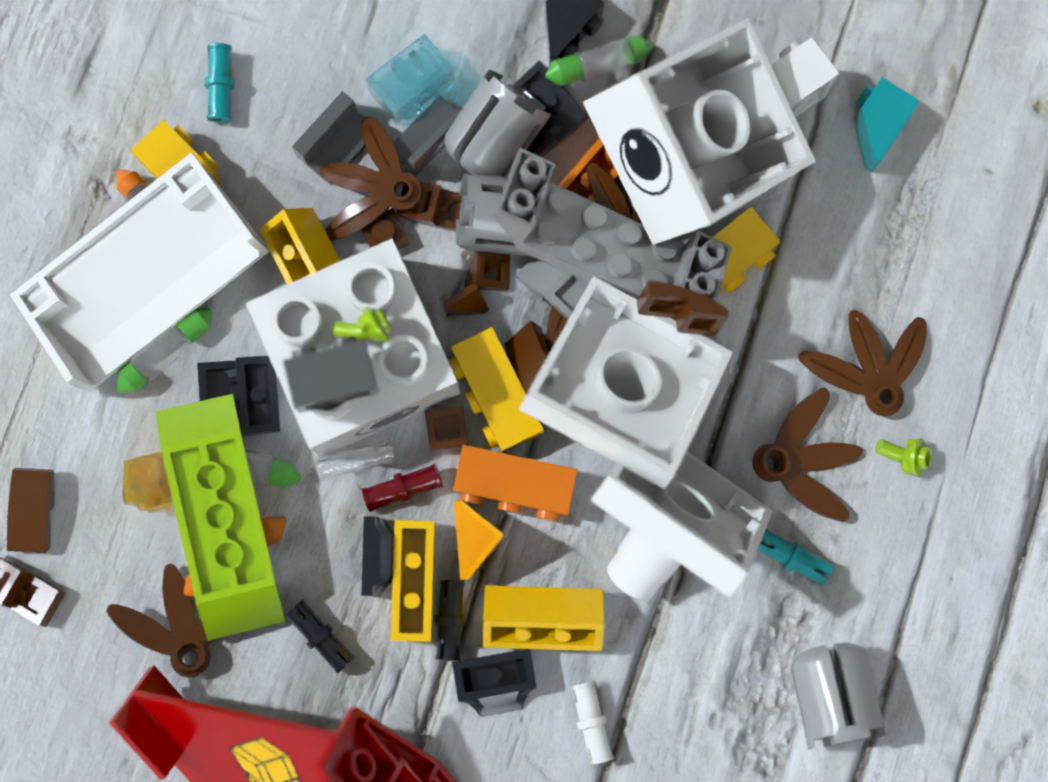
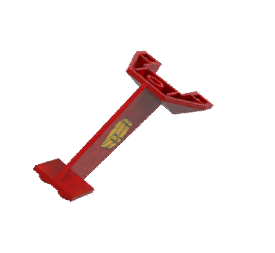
M155 665L148 668L109 721L113 729L160 780L166 779L175 765L190 782H457L440 761L356 706L349 708L335 732L185 700Z

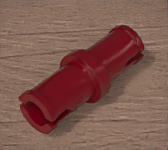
M434 463L429 467L403 475L402 472L394 474V479L368 488H362V495L368 511L372 512L375 509L398 501L403 503L410 502L411 497L436 488H442L443 483L438 468Z

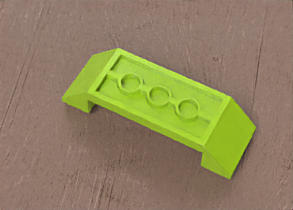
M233 394L155 411L161 452L195 601L207 640L285 622Z

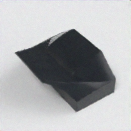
M364 516L361 596H381L393 582L394 533L383 518L376 516Z
M520 649L452 662L458 702L469 704L480 717L521 710L529 692L537 688L530 649Z

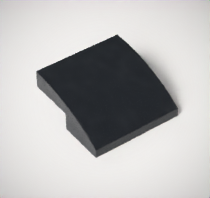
M539 60L513 85L520 90L523 88L546 107L544 111L551 114L527 149V151L543 157L590 117L564 86H557L546 78L545 75L549 68Z
M268 355L238 357L236 360L197 363L200 401L233 394L242 437L280 432L276 372Z

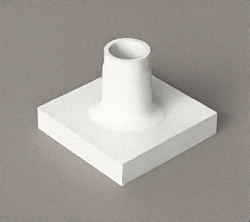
M593 276L519 410L665 489L678 470L733 352L703 335L677 332L676 321L672 318L639 315L637 299Z
M686 451L675 476L665 489L617 463L591 500L630 528L619 545L618 552L608 564L607 572L618 588L639 600H650L681 564L730 598L749 573L773 512L770 508L688 451Z

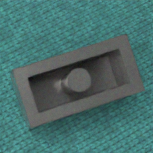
M355 336L345 337L333 341L332 348L317 351L316 347H305L293 351L292 358L284 359L283 365L294 409L299 413L378 394L379 389L365 340L357 341Z

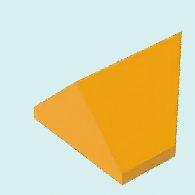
M454 501L460 579L462 581L470 580L505 537L504 534L463 501Z

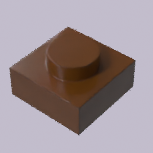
M393 208L387 210L377 220L362 229L370 248L390 239H393L397 250L410 245Z
M463 406L425 411L430 451L462 447L463 445L469 446Z

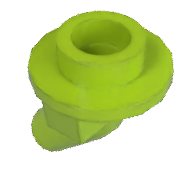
M370 306L365 307L363 315L357 319L359 324L337 321L333 327L335 337L355 336L357 341L371 339L374 343L377 341H389L390 338L387 332L393 329L380 308L373 311Z
M922 438L908 439L905 448L880 439L875 446V453L902 463L901 469L904 474L920 477L924 470L930 468L932 451L930 447H926L925 440Z

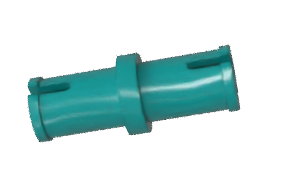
M211 43L207 45L208 76L204 78V87L208 88L207 120L216 123H226L232 120L231 89L235 87V80L231 78L232 46L225 43Z
M768 529L765 530L762 540L772 545L761 541L758 552L781 563L782 569L788 572L794 570L821 586L827 582L828 578L825 577V574L815 570V568L831 575L833 563L827 562L804 550V545L797 541L791 543L768 531Z

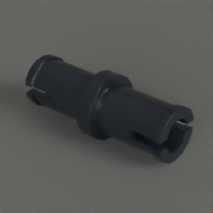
M440 580L439 615H435V624H438L437 654L435 658L437 660H461V625L466 623V616H462L465 581Z
M302 599L295 605V608L305 619H302L293 608L284 617L309 641L306 645L310 650L315 648L338 674L346 665L336 656V653L346 664L350 663L356 656L332 632L334 627L330 623L325 625L305 603L306 601Z

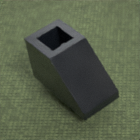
M602 0L546 1L545 22L549 66L553 60L577 54L580 49L578 45L586 35L592 37L599 30L604 22V18H602L604 2Z

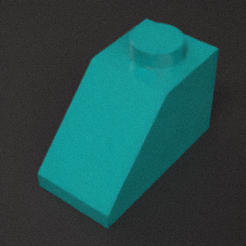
M881 77L874 88L867 84L855 102L856 105L861 107L854 117L865 169L871 173L882 161L920 103V100Z

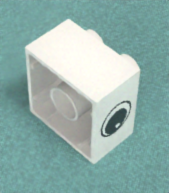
M749 18L583 102L653 245L711 225L816 162Z
M393 239L246 303L310 450L320 457L461 395L458 382ZM370 306L373 311L380 308L393 328L387 332L390 340L387 342L377 341L375 343L371 339L365 340L369 348L379 393L303 413L296 411L293 406L283 360L292 358L293 351L305 347H316L317 351L332 348V342L341 339L333 334V327L337 321L359 324L357 319L363 315L365 307Z

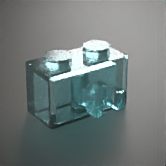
M424 33L365 80L370 94L397 125L403 119L409 121L416 117L422 111V105L433 96L435 98L439 95L443 96L452 87L454 72L450 63Z

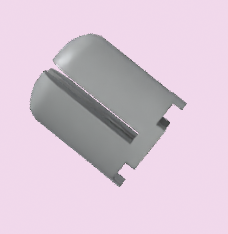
M490 69L445 133L444 144L449 156L455 162L461 163L462 168L470 174L481 173L508 177L519 148L528 149L551 114L545 112L546 107L523 88L520 90L510 83H507L505 86L500 82L503 75Z
M464 173L459 196L462 197L459 219H456V246L471 251L533 257L516 248L494 216L508 178L507 176Z
M843 642L836 643L833 647L827 649L824 645L808 649L796 657L792 663L791 671L808 749L815 748L814 741L821 739L824 747L857 742L864 738L872 737L870 732L872 730H877L878 737L887 736L869 655L861 646Z

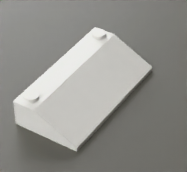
M191 152L11 293L10 296L66 382L89 393L270 251L249 222Z

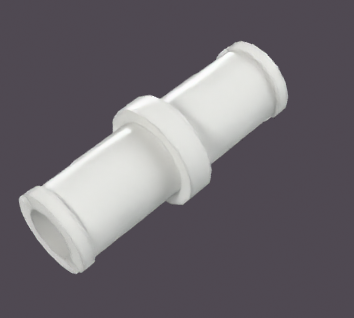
M595 681L571 686L570 689L573 693L580 721L576 722L577 729L582 730L589 765L613 760L614 756L611 752L604 725L608 723L606 715L602 716L595 689Z

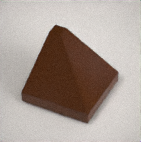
M474 251L464 282V288L473 283L476 284L479 290L508 291L510 255Z
M473 283L443 301V308L447 316L480 315L489 311L478 287Z

